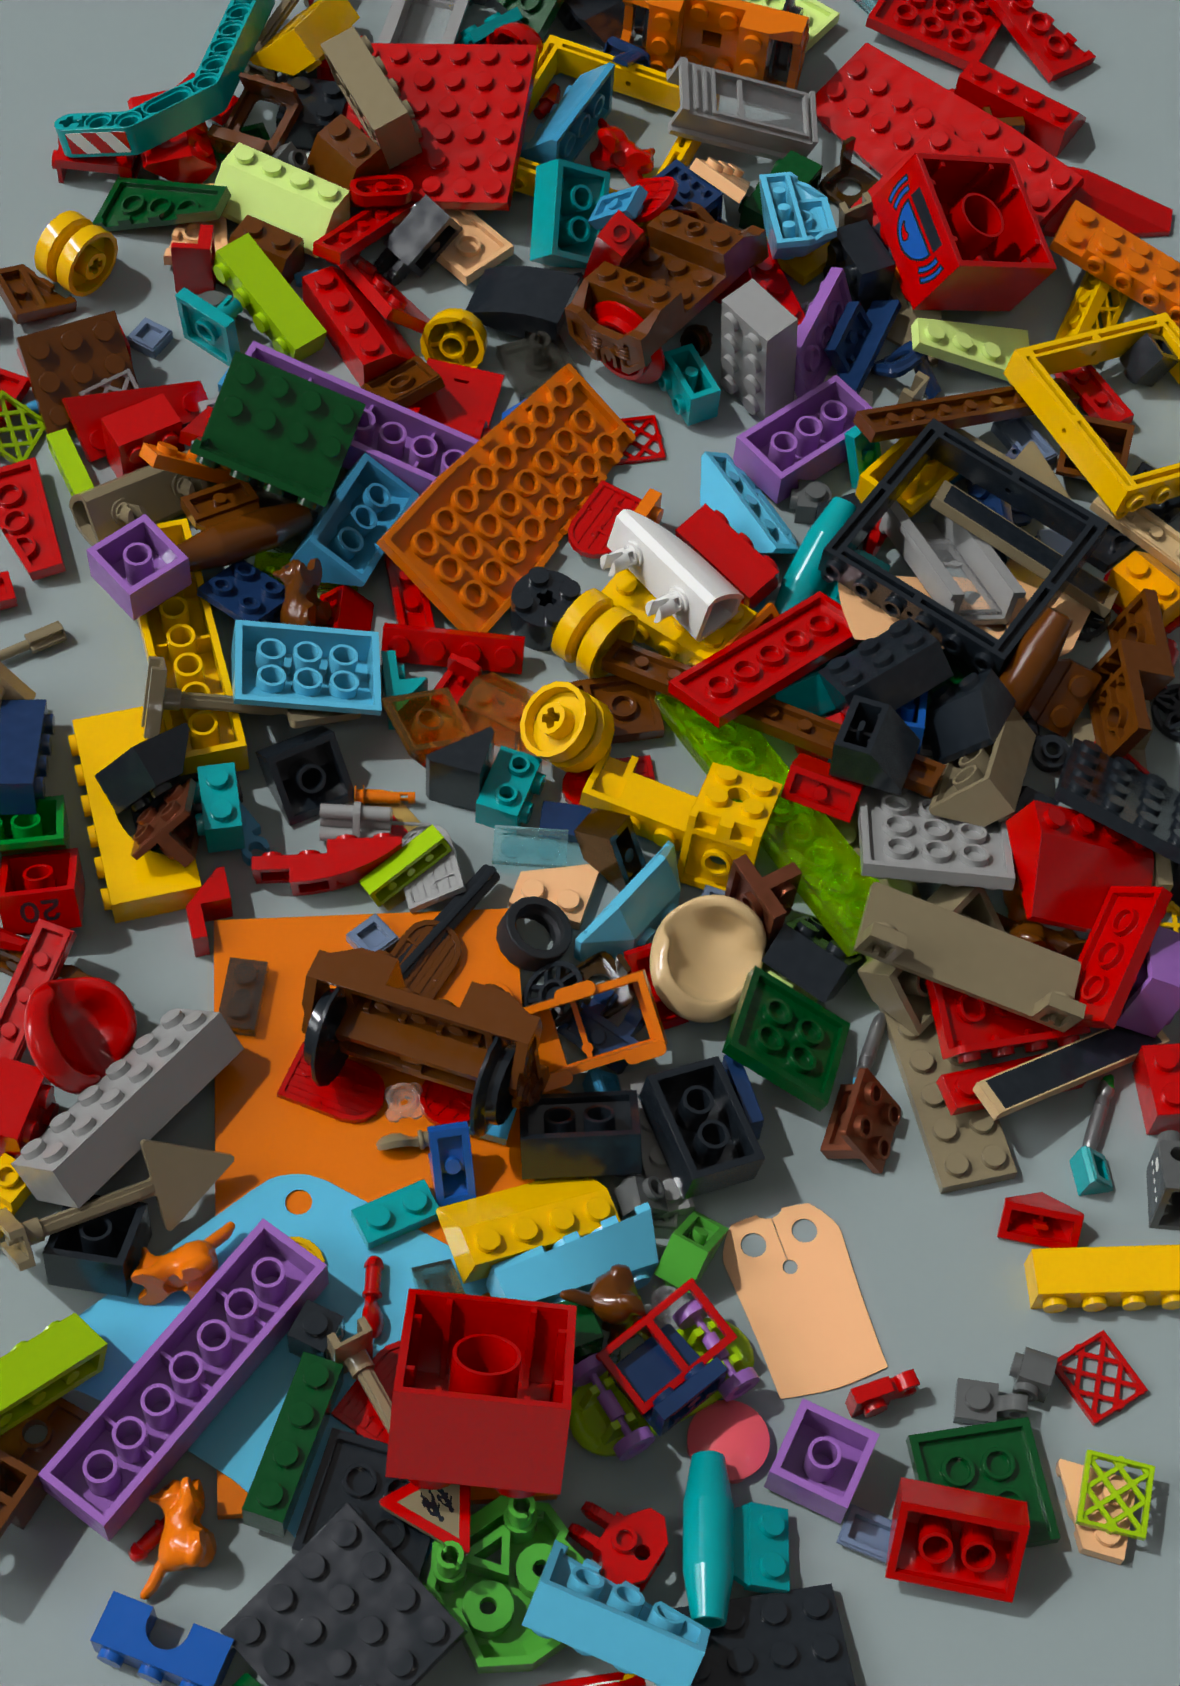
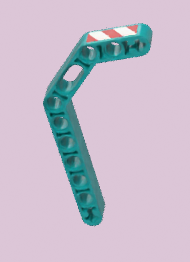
M231 0L194 78L128 111L73 113L58 118L54 123V127L65 156L74 158L138 155L224 112L240 81L238 75L240 72H244L275 5V0Z

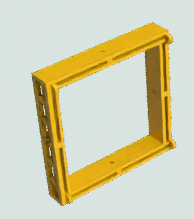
M550 34L543 45L542 52L539 54L528 117L554 75L563 73L578 79L581 74L609 62L615 64L613 91L675 112L680 108L679 85L668 83L666 73L637 63L625 67L613 62L615 57L613 55ZM716 95L717 111H718L719 98H720L719 95ZM678 136L658 173L676 159L689 166L702 142ZM520 157L514 191L534 197L536 166L540 165L539 163ZM609 188V194L618 191V190ZM652 220L636 222L635 224L644 230L645 236H648L647 224Z
M1166 312L1015 349L1003 373L1009 380V384L1017 390L1109 507L1116 520L1122 519L1128 511L1134 512L1141 507L1154 503L1161 504L1168 499L1180 496V463L1130 476L1050 375L1121 357L1146 332L1163 336L1180 360V328ZM1179 361L1169 372L1180 384Z

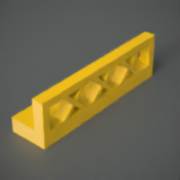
M1086 271L1054 340L1100 329L1098 313H1101L1103 328L1116 325L1128 296ZM1108 292H1111L1112 307L1109 306Z

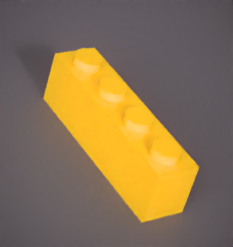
M1180 1245L1031 1249L1024 1263L1030 1309H1043L1046 1313H1059L1067 1308H1083L1087 1312H1097L1107 1307L1122 1306L1127 1311H1136L1152 1305H1162V1308L1167 1310L1180 1308Z

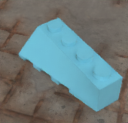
M646 1202L634 1207L636 1215L620 1222L616 1215L600 1221L601 1226L586 1236L581 1237L577 1231L565 1235L547 1252L545 1247L541 1245L492 1265L485 1283L490 1296L557 1304L565 1301L559 1296L562 1290L575 1288L588 1292L596 1278L607 1273L616 1264L629 1266L636 1289L646 1286L650 1282L659 1263L649 1203Z
M555 1539L522 1626L531 1629L542 1638H552L571 1646L581 1655L594 1656L608 1662L620 1672L635 1674L654 1682L656 1686H691L705 1654L710 1630L662 1601L651 1605L645 1601V1597L639 1591L640 1588L626 1580L622 1584H615L600 1575L602 1566L586 1558L583 1564L569 1557L566 1555L569 1547Z

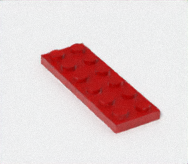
M819 591L669 680L668 693L714 726L720 728L862 640L854 639L841 604Z

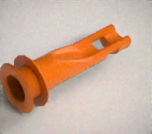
M364 784L363 789H357L355 785L354 801L362 802L364 806L365 804H401V801H408V804H416L415 792L365 789ZM401 795H408V798H401Z

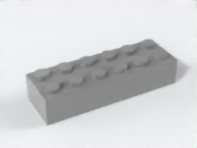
M179 1008L168 1011L160 1019V1025L151 1033L140 1037L133 1044L134 1049L128 1055L112 1063L106 1069V1075L96 1085L83 1090L78 1096L79 1101L68 1111L54 1117L47 1131L39 1138L28 1142L21 1149V1155L11 1165L36 1200L79 1209L141 1149V1140L153 1138L244 1049L220 1012Z

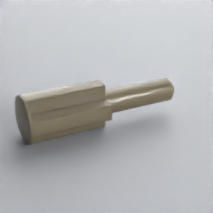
M56 621L24 634L26 640L0 650V662L28 650L34 654L67 640L62 624Z

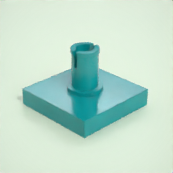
M183 287L175 297L184 338L227 366H230L235 351L240 352L234 318L243 311L241 303L236 298L233 299L232 295H228L223 302L214 307Z

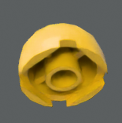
M447 308L437 312L426 324L420 339L421 353L426 361L428 358L471 368H477L482 362L488 344L487 331L481 320L472 312L462 308Z

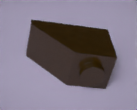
M593 808L574 830L584 860L620 891L646 865L630 815Z

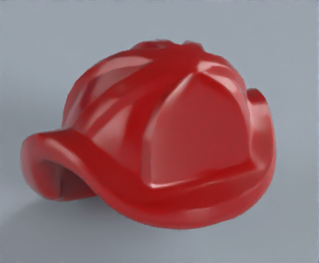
M97 977L51 980L37 986L29 996L24 1015V1035L28 1050L35 1065L45 1078L63 1091L79 1095L86 1088L96 1085L106 1075V1069L112 1063L123 1059L129 1053L136 1039L137 1017L135 1010L127 995L118 986L107 980Z

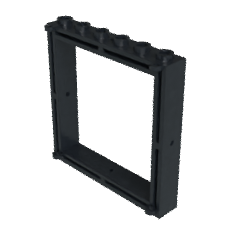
M933 418L825 546L818 570L821 571V577L827 583L838 581L854 591L860 598L867 599L883 609L889 616L896 617L899 620H906L910 617L934 636L946 651L972 664L979 671V674L992 669L999 676L1022 637L1047 607L1054 605L1100 545L1109 522ZM929 460H937L1073 542L999 639L855 552V549Z

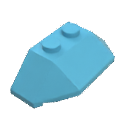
M792 172L759 175L763 224L772 259L790 260L794 257L806 256L837 237V229L827 196L811 185L799 181L798 176Z
M705 451L701 456V507L706 503L713 511L718 510L723 513L729 521V526L738 534L742 532L747 535L752 541L754 548L760 554H795L798 551V546L796 545L797 542L794 534L758 486L743 470L735 466L734 460L728 453Z
M668 840L661 850L575 939V959L585 961L601 951H606L616 959L618 954L624 956V951L652 943L661 921L668 913L679 906L681 887L675 846L672 842Z

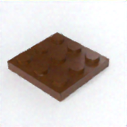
M115 310L16 338L46 434L65 428L67 431L74 430L62 398L80 396L79 392L100 383L104 378L108 379L127 369H130L137 382ZM120 376L112 380L110 385L122 389L125 378ZM129 380L127 390L134 389ZM98 387L91 390L89 395L103 393L104 388Z

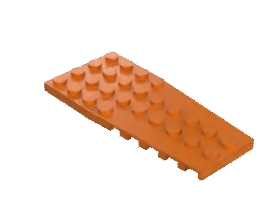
M568 363L442 472L376 544L458 630L488 633L511 606V594L515 584L519 579L527 575L532 568L545 566L558 548L559 541L568 533L572 519L600 481H606L608 478L606 477L607 474L623 457L622 453L636 439V436L577 370Z

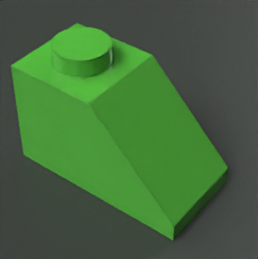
M694 1210L672 1233L654 1275L663 1279L664 1284L673 1290H677L690 1278H693L696 1284H698L726 1237L729 1228Z

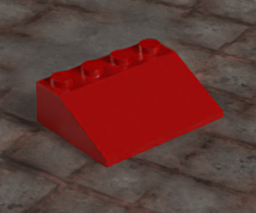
M1033 800L1006 821L1027 920L1090 933L1111 886H1152L1155 859L1151 849L1074 809Z

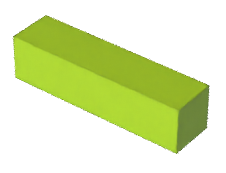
M67 429L46 434L48 448L71 497L93 488L94 485Z
M432 824L359 880V883L374 903L380 907L450 853L452 849L442 834Z

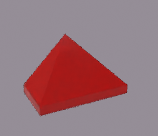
M1043 1192L1007 1197L1004 1201L997 1237L1049 1248H1074L1078 1245L1084 1213Z

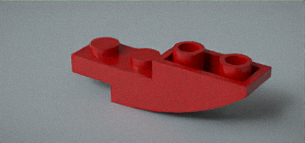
M378 833L373 837L358 838L355 835L345 834L337 836L336 839H327V853H320L316 850H304L299 852V854L283 855L275 851L265 852L261 856H252L253 877L256 884L290 883L293 896L313 895L338 890L359 883V880L403 847L402 836H395L391 833Z

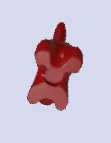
M604 118L598 119L599 130L597 137L599 141L597 148L590 153L589 157L592 167L602 171L615 168L622 173L625 180L631 186H634L638 179L643 178L642 174H648L653 171L655 149L639 148L627 137L623 129L615 125L610 126Z

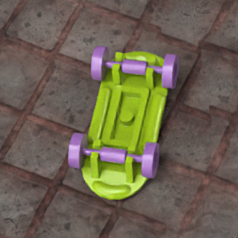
M694 1298L674 1313L673 1320L679 1328L676 1331L699 1356H702L725 1336L711 1318H705L708 1316ZM726 1321L738 1337L706 1363L708 1364L718 1357L728 1369L725 1381L720 1385L717 1392L680 1422L722 1398L726 1402L737 1399L751 1390L760 1380V1377L753 1368L755 1362L754 1353L748 1338L739 1328ZM593 1354L573 1367V1384L578 1389L572 1397L569 1427L573 1437L582 1448L595 1455L605 1457L617 1456L620 1461H625L647 1449L655 1441V1436L658 1434L616 1387L611 1376L608 1377L606 1368L596 1359V1354Z

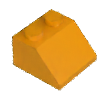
M1133 551L1112 568L1107 584L1119 591L1114 602L1123 610L1146 588L1156 590L1164 627L1180 615V577L1151 554Z

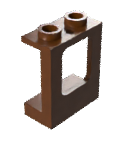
M240 72L238 76L244 86L242 94L224 127L212 124L207 136L216 152L228 155L240 142L272 156L281 145H284L304 106L297 94V90L292 85L285 82L280 84L272 82L258 74L252 76ZM260 100L287 108L270 140L241 133V129L254 105Z

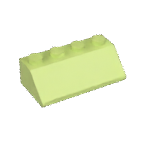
M240 142L222 161L214 183L216 186H227L231 194V198L221 215L222 217L240 224L247 215H250L299 236L304 240V253L317 259L319 256L313 254V242L350 219V190Z

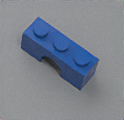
M113 1591L90 1640L94 1651L98 1653V1660L115 1668H121L123 1663L139 1669L137 1672L138 1676L158 1685H161L163 1679L178 1686L222 1685L237 1651L233 1646L235 1641L233 1638L194 1623L188 1637L181 1645L167 1650L157 1648L150 1642V1634L157 1620L154 1607Z

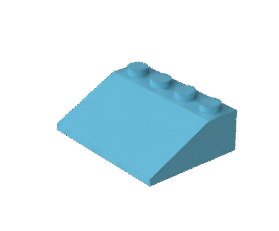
M235 619L231 646V682L234 704L381 716L379 632Z

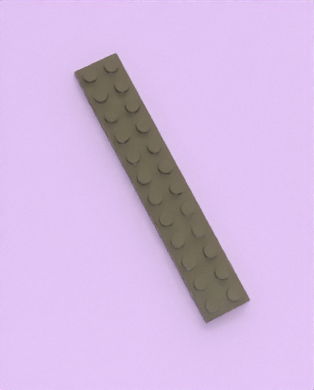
M857 806L850 823L813 810L855 938L858 935L870 886L874 882L882 883L922 899L917 884L909 880L875 879L870 876H861ZM864 955V963L870 958L866 955ZM878 1006L880 1013L883 1012L885 1015L886 1031L940 1194L1015 1179L1017 1169L999 1119L994 1121L986 1109L951 1116L936 1084V1081L942 1074L980 1067L979 1061L959 1064L958 1057L943 1060L934 1021L920 1035H914Z

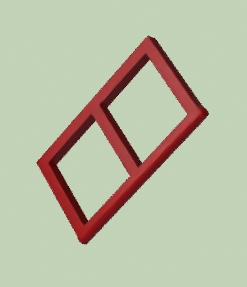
M690 1278L598 1352L595 1357L606 1368L639 1413L644 1415L654 1406L653 1401L659 1394L669 1387L677 1388L685 1381V1375L700 1362L706 1364L738 1336L698 1287L696 1281ZM688 1291H690L725 1336L689 1366L653 1321L655 1317ZM644 1326L681 1372L646 1402L641 1399L608 1356Z

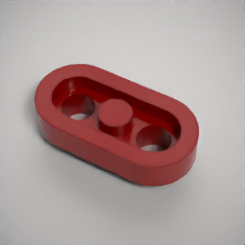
M397 174L359 176L350 182V200L363 208L402 206L412 200L414 185L408 177Z

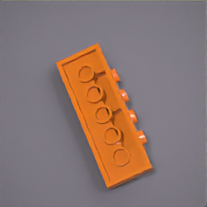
M1075 200L1069 208L1049 249L1154 313L1161 314L1166 312L1180 328V263Z

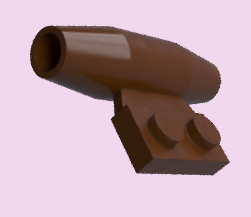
M235 478L180 497L182 510L194 528L201 530V532L176 546L189 558L190 572L225 567L281 546L312 528L313 519L309 508L297 502L259 509V497L251 485Z
M1047 607L1019 641L998 678L1015 698L1016 703L1014 707L1022 717L1028 711L1037 724L1066 738L1102 676L1070 658L1059 659L1073 620L1063 613Z

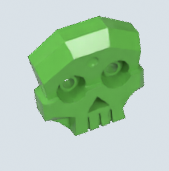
M500 1495L471 1515L470 1553L466 1557H464V1550L458 1542L445 1541V1545L437 1540L432 1542L431 1569L426 1586L447 1605L445 1608L468 1631L461 1641L478 1674L533 1671L568 1646L552 1638H542L531 1629L522 1626L528 1606L540 1579L533 1572V1568L537 1565L545 1566L555 1539L569 1547L566 1555L581 1564L585 1560L567 1542L569 1530L552 1506L545 1502H535L533 1496L516 1499ZM501 1549L500 1564L485 1560ZM484 1602H491L496 1606V1610L492 1614H484L480 1610V1606Z

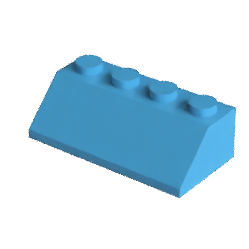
M609 62L583 73L573 85H568L559 104L555 103L552 106L549 117L544 123L541 122L537 126L530 142L523 144L520 157L539 164L558 158L574 162L598 130V119L604 118L605 120L611 112L615 64Z
M365 452L344 475L328 500L326 507L323 508L313 523V527L310 528L290 561L299 559L307 566L311 559L318 558L322 566L321 582L362 587L384 554V551L376 542L412 505L420 494Z

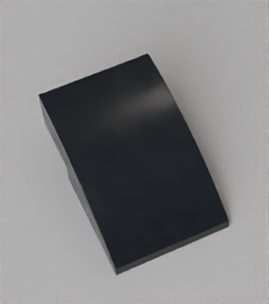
M531 266L487 268L466 310L478 317L484 326L523 339L527 332H531L556 341L566 320L564 308L572 302L578 291L580 277L556 270Z

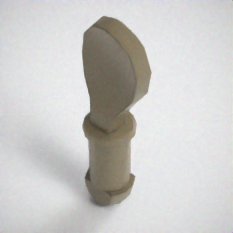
M418 1130V1136L415 1137L402 1133H391L381 1137L376 1146L380 1151L406 1146L420 1147L423 1150L425 1147H429L428 1131L422 1132V1130Z

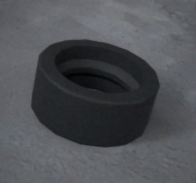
M536 896L524 897L513 903L497 926L496 940L500 951L510 963L522 970L536 972L542 966L550 962L559 961L572 942V927L566 914L556 904L548 899ZM526 918L535 920L543 925L552 938V949H535L525 943L518 934L515 926L516 921Z

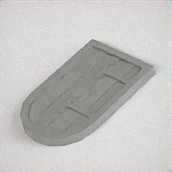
M439 825L434 826L445 838L452 851L404 887L408 908L411 913L467 891L454 847V841L447 830ZM418 826L408 832L402 838L403 846L428 827Z

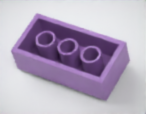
M835 375L738 435L733 456L734 464L743 470L774 503L778 504L790 496L791 488H798L799 479L814 481L848 459L844 434L855 426L853 420L857 411L872 409V407L838 375Z

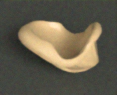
M725 895L699 896L679 905L668 913L655 932L649 961L654 989L664 1005L678 1016L698 1023L716 1022L732 1015L736 1011L747 974L755 965L760 969L762 968L767 938L765 928L759 916L743 902Z

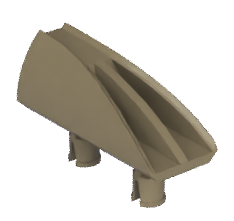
M148 465L73 495L69 501V508L73 514L76 528L86 541L93 546L143 514H146L155 524L167 522L184 514L180 504V497L212 487L218 483L153 468Z

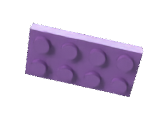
M831 267L825 280L821 282L816 297L809 304L802 323L798 325L794 388L797 399L822 384L832 366L824 349L847 303L852 301L843 268Z

